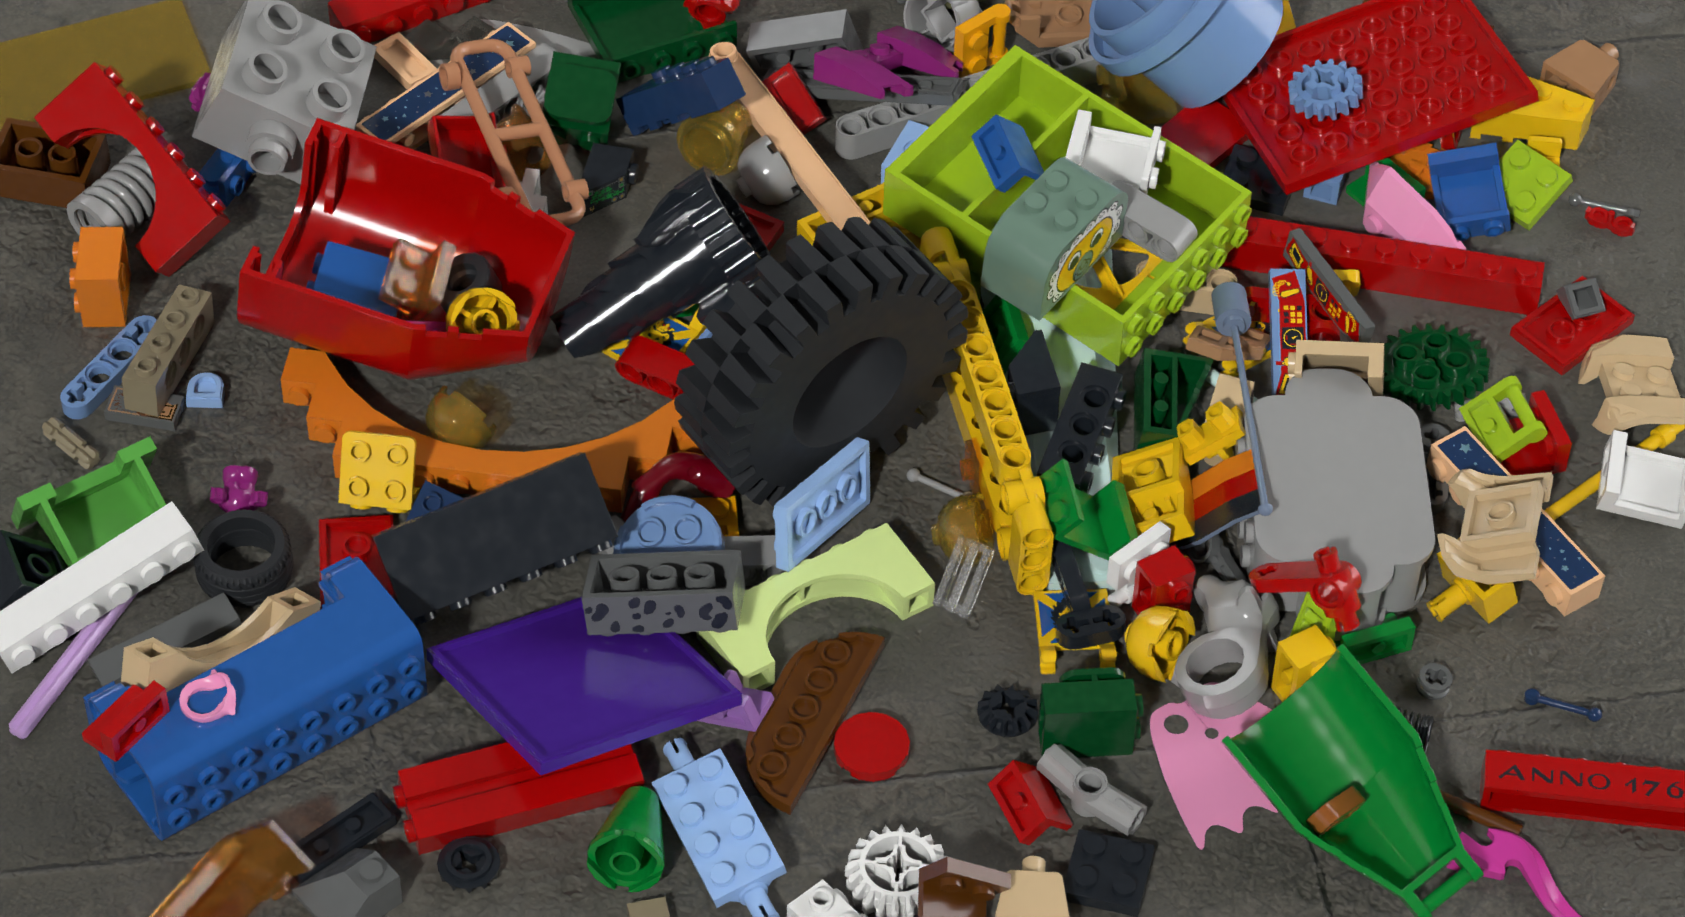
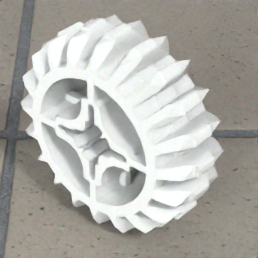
M901 824L897 831L891 832L885 825L881 835L871 830L868 840L859 838L856 849H851L847 865L845 866V877H847L846 889L849 894H852L854 906L862 905V911L865 915L875 912V917L918 916L919 868L947 856L943 855L944 850L941 844L933 845L931 834L921 838L917 827L911 833L905 832ZM897 868H900L899 881L896 882Z

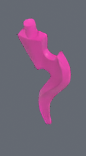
M1488 828L1487 836L1492 840V844L1482 846L1464 832L1459 834L1464 849L1483 871V877L1503 880L1505 868L1507 866H1515L1521 871L1544 908L1553 917H1581L1561 894L1540 853L1525 839L1508 831ZM1455 861L1446 867L1457 871L1461 869Z

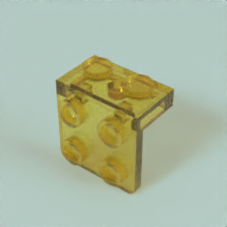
M1101 64L1096 66L1097 83L1102 85L1103 88L1102 99L1140 123H1166L1178 113L1175 101L1142 73L1132 76H1116L1106 70Z

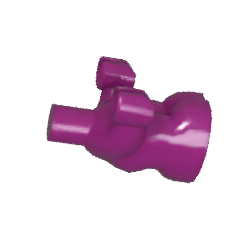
M230 465L223 469L224 488L211 487L210 502L218 504L225 513L243 509L255 511L258 507L267 506L268 492L255 491L258 479V471L255 468Z

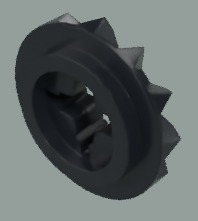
M1014 683L1010 687L1005 688L997 684L994 690L984 691L982 699L978 702L977 714L979 721L986 730L998 736L1015 737L1028 732L1037 721V699H1033L1030 696L1028 689L1022 691L1017 689ZM1003 702L1008 703L1010 708H1014L1013 718L1005 709H1002Z
M466 836L452 840L444 846L439 853L437 867L442 882L450 884L453 891L457 888H462L470 894L473 888L482 887L486 889L489 881L497 879L500 857L497 849L489 841L480 837ZM461 857L470 864L475 863L476 872L470 871L468 868L463 869Z

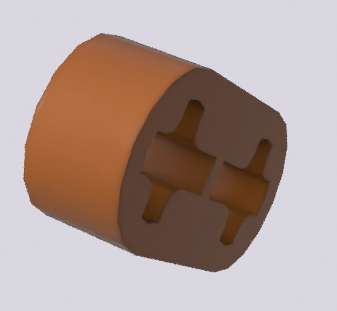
M1351 786L1320 807L1306 820V823L1320 837L1351 816L1366 802V799L1355 786Z

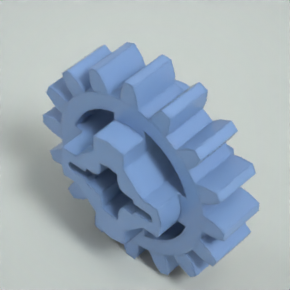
M1319 59L1315 60V66L1302 65L1303 73L1294 72L1293 80L1288 82L1290 105H1294L1296 113L1304 111L1306 119L1317 115L1318 121H1323L1325 116H1330L1332 120H1336L1338 113L1346 116L1349 115V107L1358 108V100L1363 99L1362 76L1357 75L1355 66L1347 69L1346 61L1335 65L1333 59H1329L1327 64H1322Z

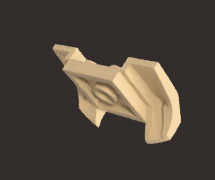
M1619 335L1591 345L1582 361L1578 384H1586L1598 376L1600 378L1606 398L1597 418L1592 423L1593 427L1604 434L1611 435L1613 430L1624 431L1628 428L1644 424L1685 425V398L1680 397L1671 372L1674 356L1667 338Z
M1473 469L1460 470L1450 479L1447 484L1453 489L1463 508H1466L1460 540L1444 533L1437 534L1443 560L1456 577L1484 584L1536 579L1540 551L1535 541L1542 503L1549 502L1554 477L1552 472L1495 476L1480 473Z

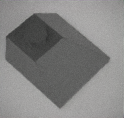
M354 848L292 889V894L313 917H382L403 903L400 876L377 851Z

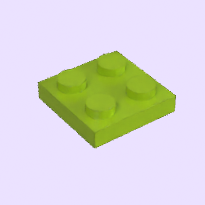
M1518 139L1499 160L1510 219L1530 231L1573 182L1572 175Z

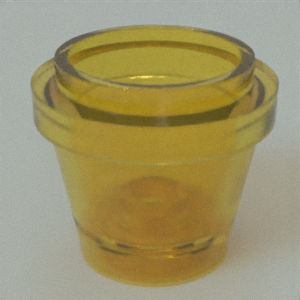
M735 101L719 111L692 119L688 117L679 126L677 132V144L682 156L696 170L707 166L717 176L731 172L738 164L739 156L743 152V145L751 132V116L744 106Z

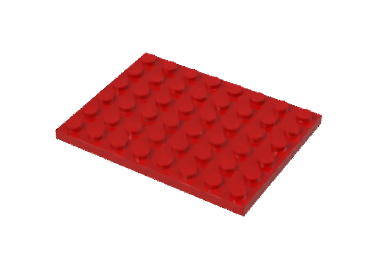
M1370 0L1277 34L1264 56L1239 84L1222 96L1286 195L1539 101L1536 87L1471 0ZM1318 59L1322 64H1327L1329 59H1333L1335 65L1346 61L1347 69L1355 66L1357 75L1362 76L1363 99L1358 100V108L1349 107V115L1346 116L1338 113L1336 120H1332L1330 116H1325L1323 121H1318L1317 115L1306 119L1304 111L1296 113L1294 105H1290L1288 82L1293 80V73H1303L1302 65L1306 64L1313 67L1315 66V60Z

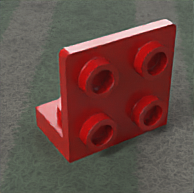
M1545 390L1532 392L1529 407L1537 421H1541L1544 424L1547 435L1537 443L1528 444L1500 464L1511 475L1564 472L1567 468L1572 442ZM1519 418L1509 419L1515 432L1524 427Z

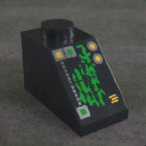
M593 143L581 178L586 180L589 188V197L584 200L586 211L583 217L627 197L630 185H636L639 175V164H634V149Z

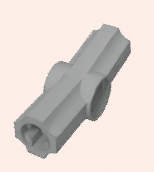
M1053 744L1045 750L1043 756L1037 762V770L1071 799V806L1075 813L1083 817L1096 816L1127 836L1129 834L1133 835L1140 827L1146 815L1147 806L1110 785L1103 771L1098 768L1087 767L1062 744Z

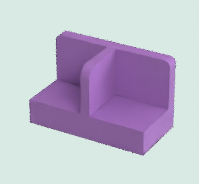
M727 670L724 677L742 693V705L697 721L756 732L772 705L774 696L771 692L743 687L737 672Z

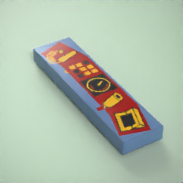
M1270 268L1268 281L1272 395H1285L1286 386L1289 382V352H1296V340H1308L1305 269Z

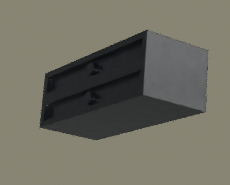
M579 452L373 534L372 537L401 609L410 620L414 619L416 625L436 618L435 610L449 605L451 611L473 603L470 597L482 591H484L487 597L508 589L507 581L518 577L523 583L543 575L542 567L553 563L554 567L558 569L578 561L576 554L587 549L592 555L613 547L611 540L617 538L618 534L585 453Z

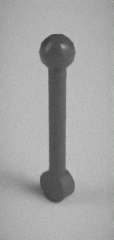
M1578 193L1571 194L1568 200L1572 206H1579L1581 204L1590 207H1601L1608 211L1614 210L1616 213L1639 218L1641 212L1632 208L1582 198Z

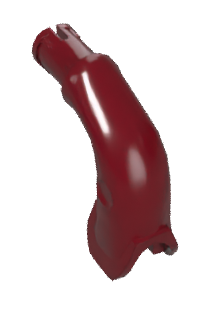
M675 452L664 456L632 483L631 487L634 490L620 517L626 522L637 509L642 507V503L659 497L662 488L673 479L692 483L703 494L713 498H729L735 487L707 456L693 452Z

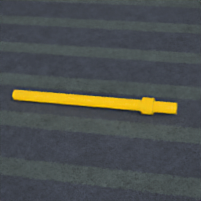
M1660 424L1650 431L1648 438L1635 447L1654 451L1657 448L1663 449L1675 441L1676 435L1685 429V425ZM1601 470L1544 511L1555 521L1599 490Z

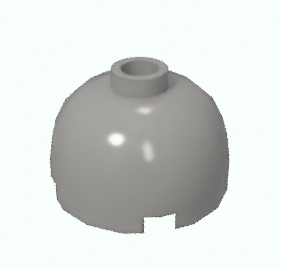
M764 135L747 146L739 156L737 167L740 178L735 181L745 198L752 195L761 204L767 206L778 205L800 194V191L794 187L797 183L778 151L772 154L768 147L772 142Z

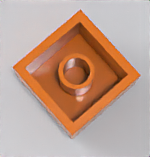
M80 227L79 241L73 242L72 248L73 262L76 263V268H70L69 272L70 289H76L74 293L75 313H81L83 327H126L131 269L124 228Z

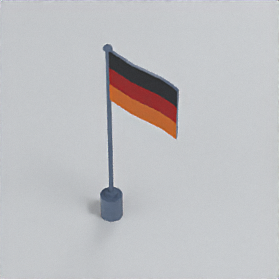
M1225 282L1218 285L1212 291L1211 300L1217 330L1222 335L1233 338L1251 449L1223 460L1191 480L1195 535L1177 541L1178 547L1182 550L1199 545L1240 521L1258 514L1269 516L1273 511V506L1268 503L1239 336L1250 328L1251 315L1246 290L1241 284L1236 282Z

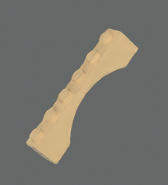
M294 587L268 596L258 609L240 626L209 644L193 648H177L164 644L152 637L124 647L121 683L125 687L137 685L144 690L155 680L164 686L166 692L320 611L321 601Z

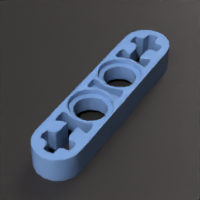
M149 315L134 318L63 389L60 400L62 410L67 417L72 419L88 417L112 393L114 385L119 386L122 383L123 374L149 334L148 332L157 321L156 318ZM121 351L132 353L131 357L125 360L114 358V355ZM98 374L109 376V379L102 383L91 381L92 377Z

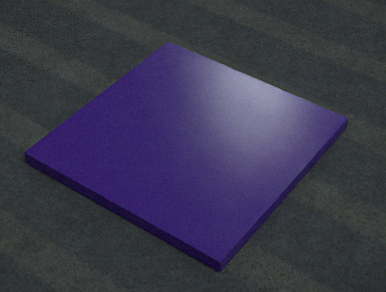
M582 597L426 649L427 661L540 775L742 705V693L676 632L653 633L650 635H588Z

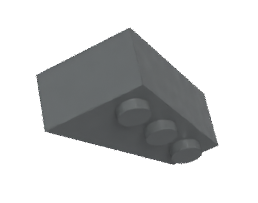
M847 9L751 23L746 52L756 74L765 76L769 68H782L787 63L793 64L795 69L814 70V54L835 46L848 51L864 49Z

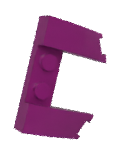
M895 26L877 32V43L870 44V48L848 51L835 46L815 53L813 79L878 99H885V90L909 97L913 96L914 86L891 72V69L905 66L940 77L958 78L959 71H963L964 62L933 40L912 30Z

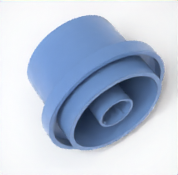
M1093 0L1089 13L1091 27L1089 33L1090 53L1098 63L1113 75L1132 76L1142 73L1180 106L1185 108L1201 107L1219 99L1233 89L1261 60L1279 29L1283 15L1282 0Z

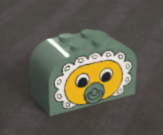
M1066 157L1059 158L1003 213L996 223L985 248L980 285L1040 321L1122 237L1128 204L1127 193Z

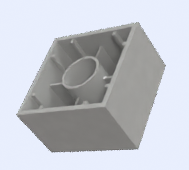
M245 0L221 39L192 137L248 161L250 167L258 173L264 175L278 174L301 184L304 145L316 119L320 118L353 130L355 129L377 46L361 40L355 33L349 30L337 29L301 13L287 2L280 0Z

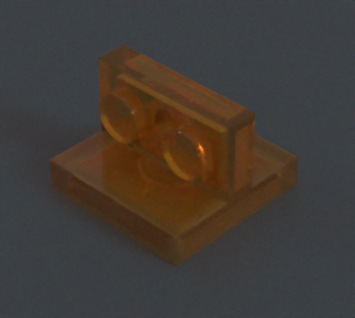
M400 237L393 244L378 299L400 310L399 319L422 321L443 301L457 246L444 240L433 252L429 253Z

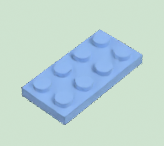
M856 437L774 505L776 568L787 572L791 571L870 504V447L868 440Z

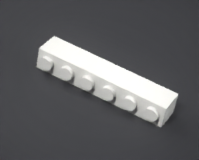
M171 501L0 611V657L12 674L20 668L29 665L34 659L53 647L60 645L79 630L94 623L107 612L125 603L138 592L158 582L163 576L204 551L193 529L175 504Z

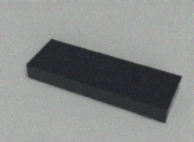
M372 792L278 854L279 862L301 884L354 848H362L397 824L396 816Z

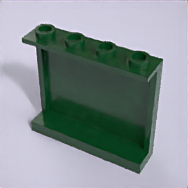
M568 0V7L598 59L621 63L618 83L650 74L666 65L672 67L680 62L686 63L709 56L710 48L719 42H729L737 47L736 20L727 22L725 19L720 25L703 29L701 23L690 15L688 8L683 7L684 0Z

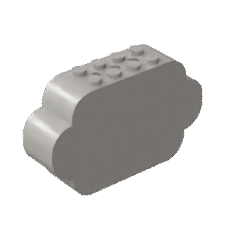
M1309 369L1302 371V378L1294 376L1288 382L1285 395L1266 396L1252 403L1268 503L1273 506V511L1269 516L1258 514L1237 523L1238 539H1244L1245 544L1240 547L1241 567H1247L1248 582L1250 583L1249 573L1261 565L1280 562L1316 561L1313 557L1314 552L1324 547H1336L1339 560L1351 563L1360 573L1362 583L1357 591L1361 607L1356 611L1360 625L1347 632H1344V630L1338 632L1336 630L1334 641H1340L1342 635L1383 624L1386 612H1400L1418 604L1426 589L1424 562L1429 559L1434 550L1435 531L1420 422L1414 410L1395 398L1373 396L1370 387L1361 377L1341 369ZM1246 414L1243 425L1246 435L1236 440V455L1251 449ZM1307 592L1272 593L1280 611H1296V616H1298Z

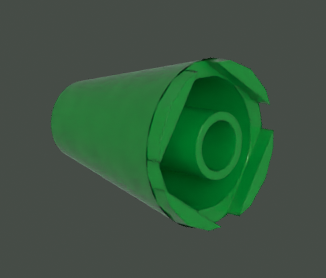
M633 786L625 790L588 846L587 867L593 877L606 887L615 890L616 885L629 887L628 892H640L650 889L660 880L665 866L660 799L653 790L647 787Z

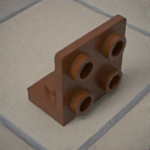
M948 856L919 868L918 917H986L987 901L994 899L995 895L1011 889V874Z

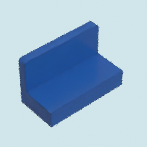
M996 114L971 136L997 190L1005 193L1022 177L1027 176L1037 180L1044 173L1021 125Z

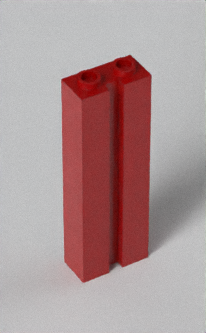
M508 742L398 770V785L392 788L397 808L405 807L408 820L403 821L408 843L415 842L418 854L421 855L443 849L452 840L466 836L485 838L617 803L628 788L633 786L644 787V777L631 744L540 775Z

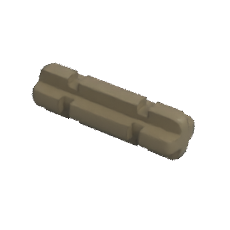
M51 417L43 423V435L55 442V445L71 458L78 460L77 463L82 467L90 470L99 464L101 460L99 452L91 445H86L87 442L69 427H64L65 424L58 418Z

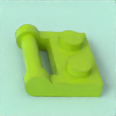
M1508 376L1459 408L1472 434L1499 463L1528 444L1543 440L1547 435L1544 424L1541 421H1537L1521 392L1522 385L1516 376ZM1505 398L1510 400L1524 426L1516 432L1499 403Z

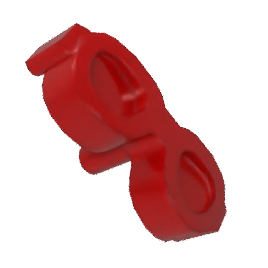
M1588 206L1585 211V219L1596 228L1609 229L1613 234L1621 237L1632 236L1635 232L1636 224L1625 216H1619L1614 219V210L1608 211L1601 207L1591 209Z

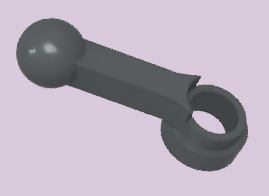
M1219 534L1209 539L1210 547L1207 554L1205 552V542L1187 549V554L1193 562L1212 564L1223 581L1243 579L1248 582L1232 558L1229 548L1223 546V541Z

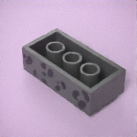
M741 550L592 555L582 594L587 634L614 636L616 634L650 635L653 633L669 632L686 634L699 631L722 633L729 630H738L746 587Z

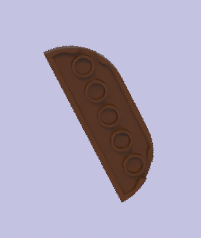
M865 632L839 633L838 638L825 640L820 643L816 639L796 652L784 667L771 690L774 696L772 705L756 732L749 731L746 741V766L750 780L759 794L775 808L789 815L793 812L833 740L836 731L842 724L885 645V637Z

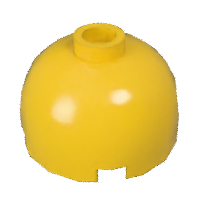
M489 287L471 288L459 294L450 304L446 314V331L448 326L459 327V333L482 334L483 328L519 331L520 324L519 320H517L514 302L503 292Z
M1159 605L1142 611L1129 624L1125 632L1129 662L1140 674L1150 679L1165 683L1166 679L1172 680L1178 656L1187 646L1189 634L1195 636L1193 617L1188 611Z

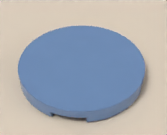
M667 495L642 503V507L637 509L623 526H620L617 532L618 537L615 538L613 554L725 550V541L718 522L706 508L690 498Z

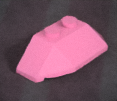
M1378 162L1370 164L1362 223L1370 235L1466 250L1464 244L1460 240H1456L1452 229L1439 212L1392 167L1379 164Z

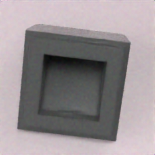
M1596 277L1564 285L1556 290L1558 298L1572 320L1606 311Z

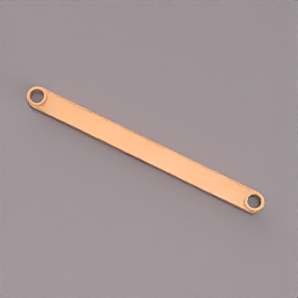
M729 42L714 44L710 48L709 57L714 56L715 60L729 58L746 93L744 97L736 100L735 103L761 137L766 135L771 140L772 144L769 145L774 153L777 151L780 153L797 184L827 223L833 222L842 231L848 218L861 217L869 225L870 220L737 51L736 46Z

